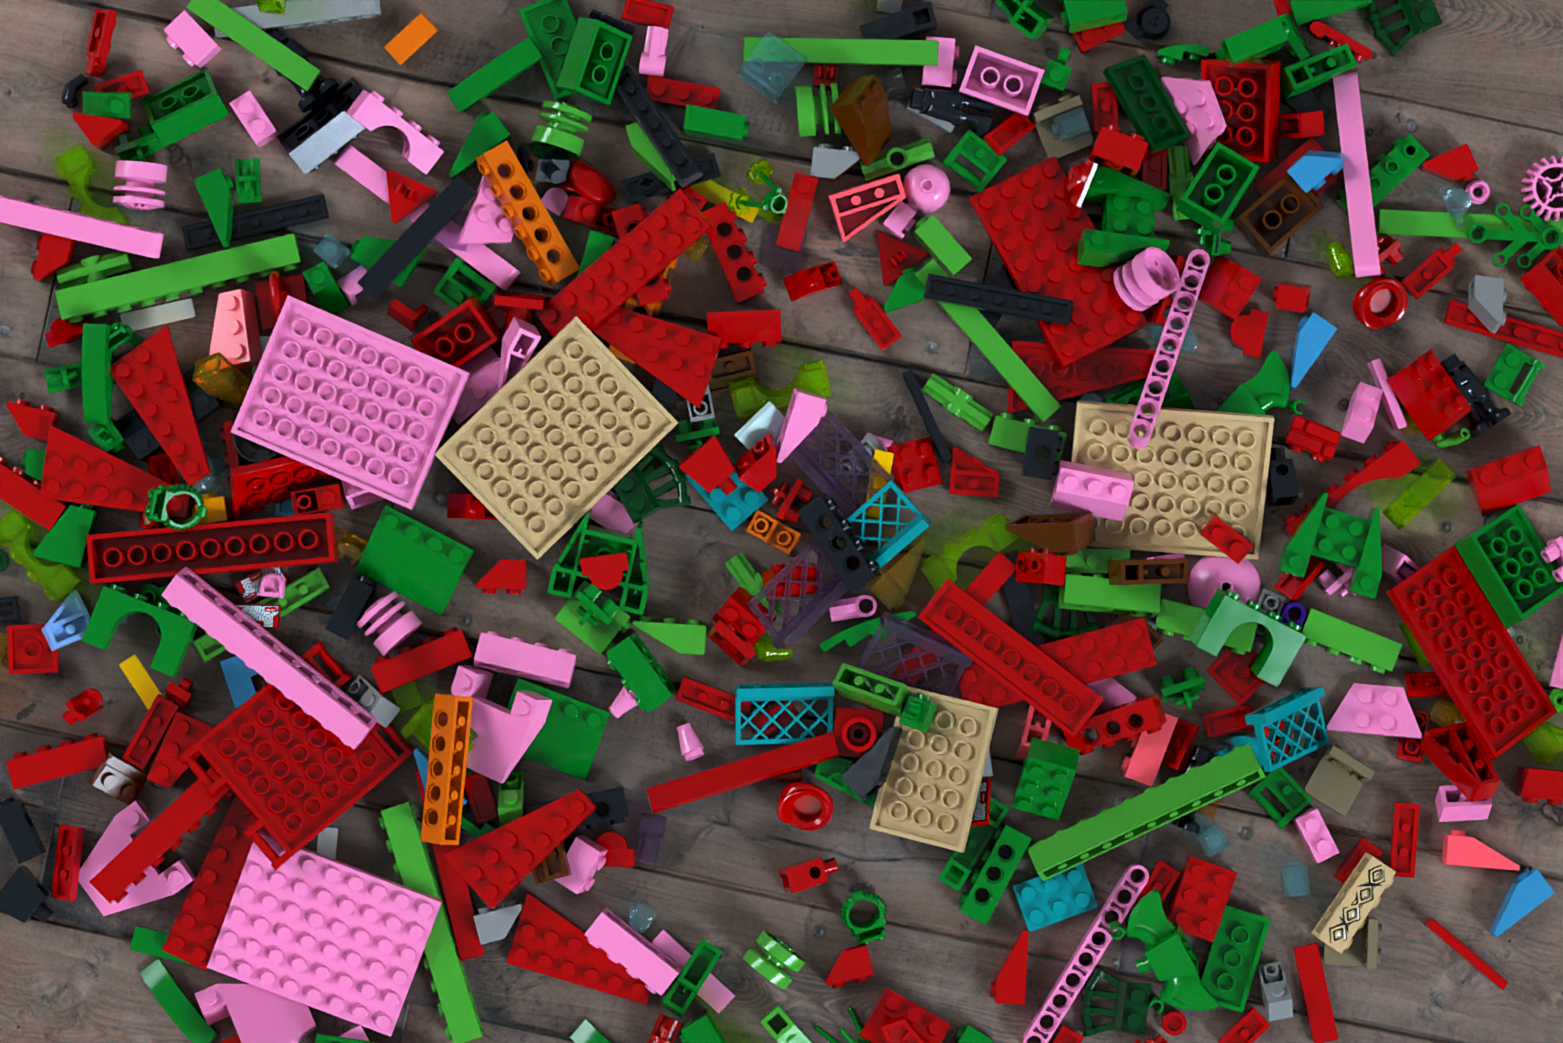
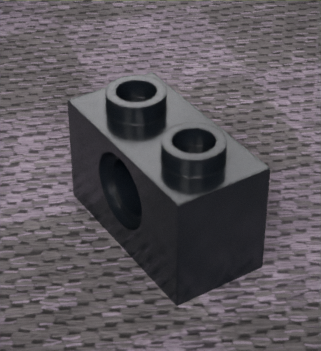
M1037 427L1028 428L1021 476L1049 481L1052 480V476H1057L1059 462L1055 461L1056 451H1061L1063 437H1059V431ZM1039 447H1044L1049 451V457L1046 461H1040L1036 457V450Z

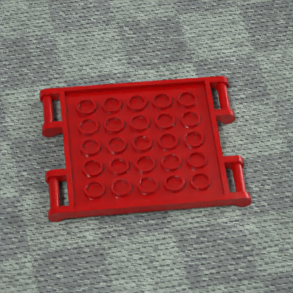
M319 641L300 658L340 689L353 677L339 666L326 651L324 643ZM315 655H318L338 678L335 683L313 659ZM268 683L185 751L178 759L182 764L186 763L207 788L206 791L210 796L216 793L224 784L230 788L257 819L243 834L247 839L251 838L271 861V866L276 871L414 754L415 748L409 746L391 724L385 728L376 723L364 740L355 749H352L350 746L343 744L340 738L333 732L326 730L313 716L306 714L293 700L287 699L278 688ZM381 728L402 751L400 756L378 734V729ZM197 752L220 777L214 782L193 758ZM263 827L285 852L279 857L259 834L258 830Z

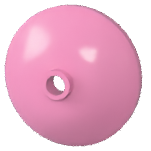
M1204 556L1194 565L1190 572L1189 583H1187L1189 600L1192 605L1207 608L1217 589H1222V585L1228 583L1231 590L1241 595V600L1247 602L1248 599H1251L1257 603L1261 592L1258 572L1248 559L1243 558L1237 564L1230 557Z

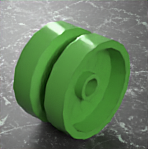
M763 930L757 937L756 942L765 953L755 947H750L743 956V959L769 981L785 990L792 982V976L783 967L793 972H799L806 961L783 940Z

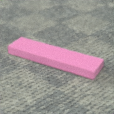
M664 929L651 942L682 968L691 957V954ZM711 972L697 993L718 1014L735 997V994Z

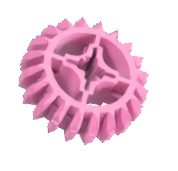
M1551 156L1549 162L1544 157L1540 159V164L1537 162L1532 164L1533 170H1526L1525 173L1529 178H1524L1521 182L1528 185V187L1522 188L1521 193H1528V196L1522 200L1523 202L1530 200L1531 209H1537L1535 214L1538 217L1544 213V221H1548L1552 215L1553 221L1557 222L1560 216L1563 218V207L1552 208L1548 205L1554 198L1563 200V156L1559 158L1558 163L1555 156ZM1546 170L1560 171V174L1555 179L1541 176V173ZM1536 183H1539L1538 186L1543 190L1541 200L1536 192ZM1557 183L1556 190L1558 192L1551 195L1553 189L1551 186Z

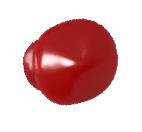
M581 159L574 160L570 164L569 177H567L565 182L559 183L560 188L575 191L582 197L598 204L607 205L616 198V189L611 181L592 164Z
M1388 277L1379 278L1357 291L1353 298L1352 308L1356 319L1362 325L1371 329H1378L1395 323L1404 315L1408 306V295L1406 289L1399 281Z
M793 782L781 791L777 815L782 822L807 831L821 829L829 823L833 815L834 804L831 796L823 788L810 783Z

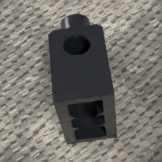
M519 143L516 157L530 179L536 182H553L554 184L566 181L570 158L565 149L546 143Z
M1284 447L1271 448V461L1269 462L1267 479L1268 506L1293 505L1299 496L1293 459L1285 458Z
M24 865L18 867L0 890V910L23 923L29 922L35 916L45 924L54 913L43 904L50 896V893Z

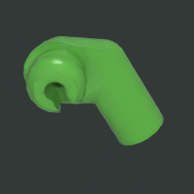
M1462 428L1448 436L1442 432L1435 436L1433 440L1439 448L1454 446L1469 439L1470 432L1466 428Z

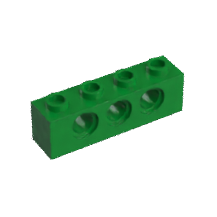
M1005 823L1003 827L999 826L992 836V839L995 840L991 849L986 848L980 859L984 863L979 871L974 870L969 880L972 885L968 893L963 891L957 903L961 905L959 908L960 912L984 925L989 921L1032 839L1030 836ZM1002 845H1009L1011 847V854L1006 858L998 855V849ZM992 866L998 867L1000 870L999 876L996 879H989L986 875L988 868ZM979 888L988 890V897L984 901H978L975 898V892Z

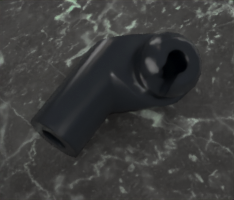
M83 73L64 85L61 100L69 109L75 108L78 105L76 93L89 83Z

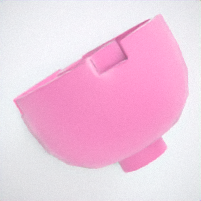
M922 164L912 168L905 176L902 184L906 194L904 200L919 209L918 212L931 213L941 208L947 202L951 191L950 181L946 173L939 167L931 164Z

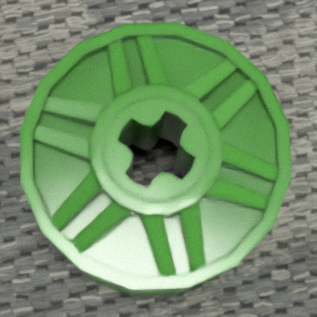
M830 83L831 94H826L825 84H821L819 95L815 96L811 85L795 86L799 137L815 136L817 125L822 124L824 134L829 135L828 124L830 123L834 125L835 134H841V126L830 109L840 96L837 83Z
M543 101L542 108L551 114L542 112L539 114V117L546 121L548 126L537 125L531 141L533 143L551 144L565 149L569 156L580 157L585 141L576 136V132L587 133L589 128L579 122L589 124L592 121V116L583 112L580 108L567 103Z

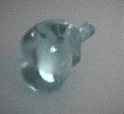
M1450 189L1444 193V204L1447 211H1449V215L1456 218L1457 226H1462V215L1470 207L1472 197L1463 189Z
M646 902L634 903L629 910V918L631 919L629 925L634 930L643 933L657 917L655 908Z

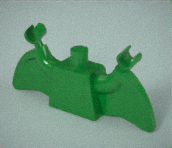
M1271 351L1260 371L1246 383L1238 385L1215 411L1266 415L1265 411L1271 407L1283 409L1288 407L1292 414L1301 415L1303 413L1296 410V405L1298 403L1306 405L1303 400H1288L1290 381L1287 369L1276 351Z
M1151 890L1136 903L1130 913L1128 927H1122L1118 921L1109 923L1111 929H1118L1116 932H1109L1114 940H1119L1124 935H1128V937L1140 939L1145 944L1144 953L1146 957L1136 960L1139 972L1143 974L1153 970L1158 980L1165 982V987L1159 993L1160 997L1152 996L1149 998V1007L1156 1002L1160 1003L1155 1009L1156 1013L1163 1011L1164 1002L1177 1008L1195 1011L1210 1010L1218 1007V1001L1204 987L1198 973L1199 961L1179 924L1173 925L1167 918L1162 906L1159 890Z

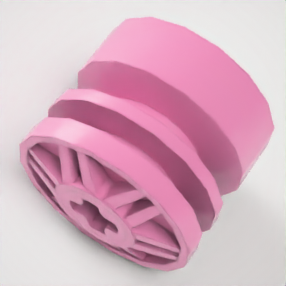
M116 161L115 178L126 182L125 185L114 187L115 192L125 194L124 196H113V203L134 210L164 208L165 202L154 199V196H165L166 192L156 189L155 184L167 182L168 166L141 161Z
M1151 246L1135 255L1133 259L1126 261L1125 264L1117 267L1114 272V284L1121 299L1132 309L1142 312L1175 292L1180 285V277L1173 260L1161 249Z
M396 591L377 600L364 612V615L356 624L360 629L369 623L372 625L364 633L366 636H370L375 632L379 633L373 644L383 656L396 648L422 624V621L413 611H409L404 615L399 613L406 604L404 601L399 602L395 606L392 605L399 597Z

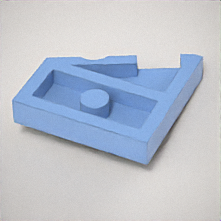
M77 589L69 594L41 629L52 651L83 638L91 617Z

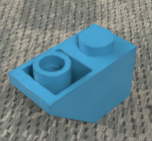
M1309 150L1291 165L1287 172L1305 193L1312 188L1314 191H1317L1326 183L1324 178L1329 173L1334 176L1344 167L1342 162L1347 156L1344 153Z

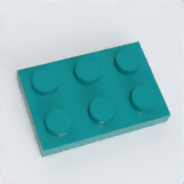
M727 452V454L729 455V457H730V459L732 460L733 464L735 465L736 461H735V460L733 459V457ZM736 469L729 477L737 485V488L727 496L718 486L711 492L706 491L686 474L687 480L731 531L736 529L769 500L762 491L759 493L738 478Z
M1083 864L1077 865L1045 881L1040 876H1036L1012 885L1029 932L1098 907Z

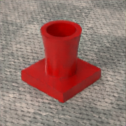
M498 291L494 296V305L507 306L504 330L500 343H502V338L514 317L533 325V310H543L544 305L547 303L548 295Z
M835 707L833 733L840 756L861 758L863 756L862 752L869 749L880 739L879 735L883 731L884 711ZM856 729L863 731L861 738L854 737Z

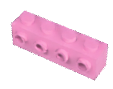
M493 631L481 632L474 657L475 667L566 689L570 687L576 664V655L570 650L563 648L558 649V651L549 649V646L543 643L532 645L525 643V640L518 637L507 639Z
M607 907L584 934L588 937L587 940L591 945L596 948H602L607 952V957L614 963H621L627 968L626 972L631 977L641 979L646 983L645 987L653 994L658 993L662 996L683 969Z

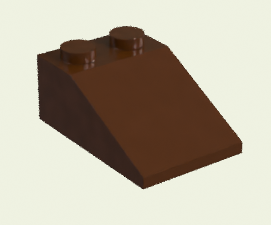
M875 74L853 79L830 107L865 166L871 165L892 138L887 93Z
M1287 174L1234 220V223L1265 258L1325 206L1311 190L1305 193L1296 181Z
M1092 512L1027 514L1005 525L1007 531L1052 552H1063L1064 556L1076 555L1079 550L1088 548L1087 545L1096 541Z

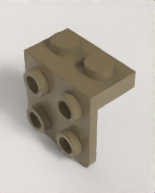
M1072 94L1059 98L1058 104L1050 106L1049 103L1035 108L1037 112L1033 113L1032 120L1048 159L1053 156L1058 159L1093 144V137L1081 110L1082 101L1079 95L1073 97Z
M1332 746L1325 750L1305 785L1304 792L1343 816L1349 811L1363 784L1372 779L1375 771L1370 769V765L1361 759L1356 760L1349 756V752L1340 746Z
M1367 917L1365 925L1354 934L1351 946L1344 950L1342 954L1324 943V963L1327 965L1364 966L1367 969H1377V963H1381V948H1378V938L1382 937V924L1378 923V919L1375 917Z

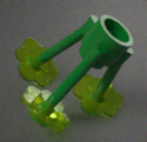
M765 159L760 160L758 163H752L750 166L751 170L747 172L746 178L752 181L755 186L760 183L767 184L772 189V192L766 194L760 202L750 201V196L746 194L744 188H738L736 192H732L730 195L729 210L733 211L734 215L740 216L742 213L746 214L749 211V207L759 208V216L765 218L767 222L781 220L784 213H786L788 201L781 194L782 189L770 180L773 168L769 166L768 161Z

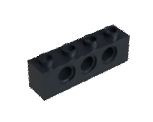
M827 494L820 495L797 513L852 593L858 592L881 576L879 572L880 566L873 557L870 558L865 551L866 545L862 539L855 537L851 531L853 527L850 521L845 516L842 517L837 510L839 506L834 498L828 497ZM826 515L832 520L830 528H826L823 524V518ZM839 536L844 537L846 540L844 549L837 545V538ZM853 556L857 557L860 561L858 569L853 568L850 563Z
M624 787L586 794L596 805L599 802L607 803L609 813L607 815H599L595 809L579 826L586 825V829L601 827L600 822L610 821L611 825L625 822L624 818L629 817ZM556 800L526 806L527 812L529 814Z

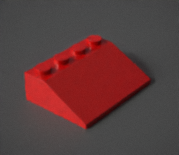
M1228 59L1201 60V80H1210L1227 125L1223 133L1217 137L1216 143H1221L1249 161L1268 163L1278 158L1281 61L1247 59L1230 66ZM1214 146L1208 149L1203 157H1208Z

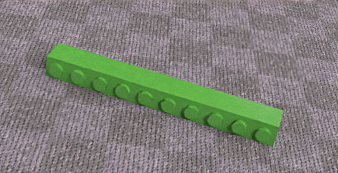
M292 233L57 290L55 295L61 319L69 321V324L83 322V317L93 315L94 319L108 316V311L116 309L117 313L132 310L131 306L141 304V307L156 304L155 300L164 298L165 301L178 299L179 294L186 292L189 295L203 293V288L211 286L213 290L227 287L226 283L231 281L241 284L251 281L250 277L260 275V278H266L270 276L271 272L281 269L284 272L295 271L298 269V265L303 264L297 237Z
M1250 743L1235 747L1232 752L1223 756H1216L1209 763L1195 766L1179 777L1169 778L1160 786L1146 789L1143 794L1134 798H1127L1113 808L1103 809L1092 818L1082 819L1076 825L1068 829H1061L1047 839L1037 840L1027 850L1038 875L1045 881L1255 783L1266 776Z
M412 801L381 810L382 815L379 816V822L382 830H387L389 836L386 844L390 854L394 853L396 862L393 865L397 877L401 876L404 886L442 900L425 843L421 841V830ZM442 901L424 949L426 956H423V962L426 970H431L433 976L430 984L433 993H438L440 1003H437L441 1017H445L448 1024L445 1027L448 1040H453V1043H464L482 1037L484 1031Z

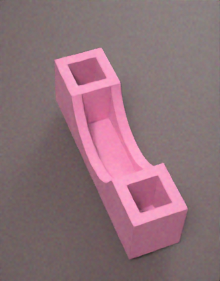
M363 89L346 113L369 131L386 125L396 127L403 138L402 157L427 175L444 153L438 147L440 142L430 134L427 137L421 134L422 128L411 119L407 123L401 118L403 113L393 105L388 108L382 103L385 99L373 90L369 93Z

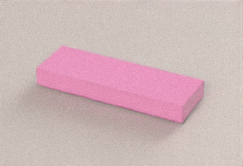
M1381 359L1368 362L1367 365L1376 387L1383 390L1381 400L1393 430L1406 427L1407 423L1395 393L1386 381L1388 376Z

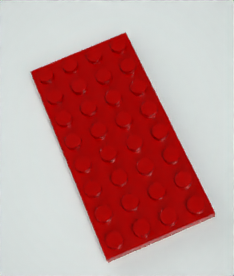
M1053 156L971 196L969 202L1019 291L1074 301L1069 326L1035 320L1063 369L1139 331L1149 323L1141 311H1136L1129 307L1118 294L1114 284V272L1117 269L1115 263L1107 267L1077 264L1078 242L1084 230L1096 229L1083 206L1077 207L1070 202L1072 195L1066 187L1067 177L1057 159Z
M1455 545L1386 592L1490 760L1499 757L1557 713L1556 708L1497 616Z

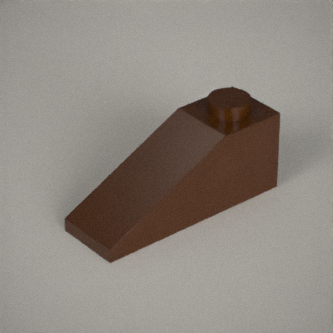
M1188 558L1108 560L1109 585L1189 583Z

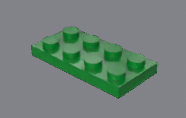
M541 0L519 9L518 11L529 37H532L544 56L539 62L555 100L558 101L572 95V93L556 86L577 26L567 0Z
M1226 905L1214 941L1211 942L1200 979L1204 987L1216 998L1218 1006L1243 1013L1270 925V918Z

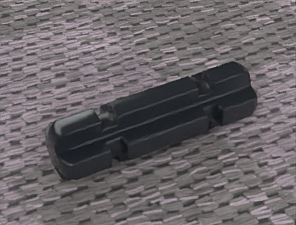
M592 10L588 17L604 22L631 36L635 32L634 26L627 23L623 24L622 21L606 14L603 16L601 12Z

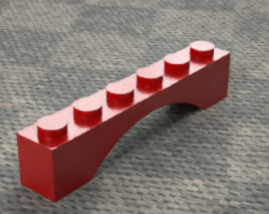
M1392 440L1383 447L1385 452L1377 457L1373 454L1363 462L1365 467L1359 471L1353 469L1344 476L1346 481L1338 486L1335 483L1324 491V493H1329L1325 507L1334 510L1341 499L1364 483L1384 478H1402L1418 466L1420 462L1404 440L1398 442ZM1314 498L1304 506L1307 510L1302 514L1298 515L1296 512L1285 520L1287 525L1283 527V530L1289 538H1291L1297 526L1304 519L1317 498Z

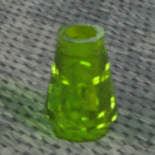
M1339 241L1332 242L1326 246L1332 275L1335 274L1336 279L1344 278L1355 272L1353 261Z
M767 638L757 641L756 659H760L762 662L792 658V644Z

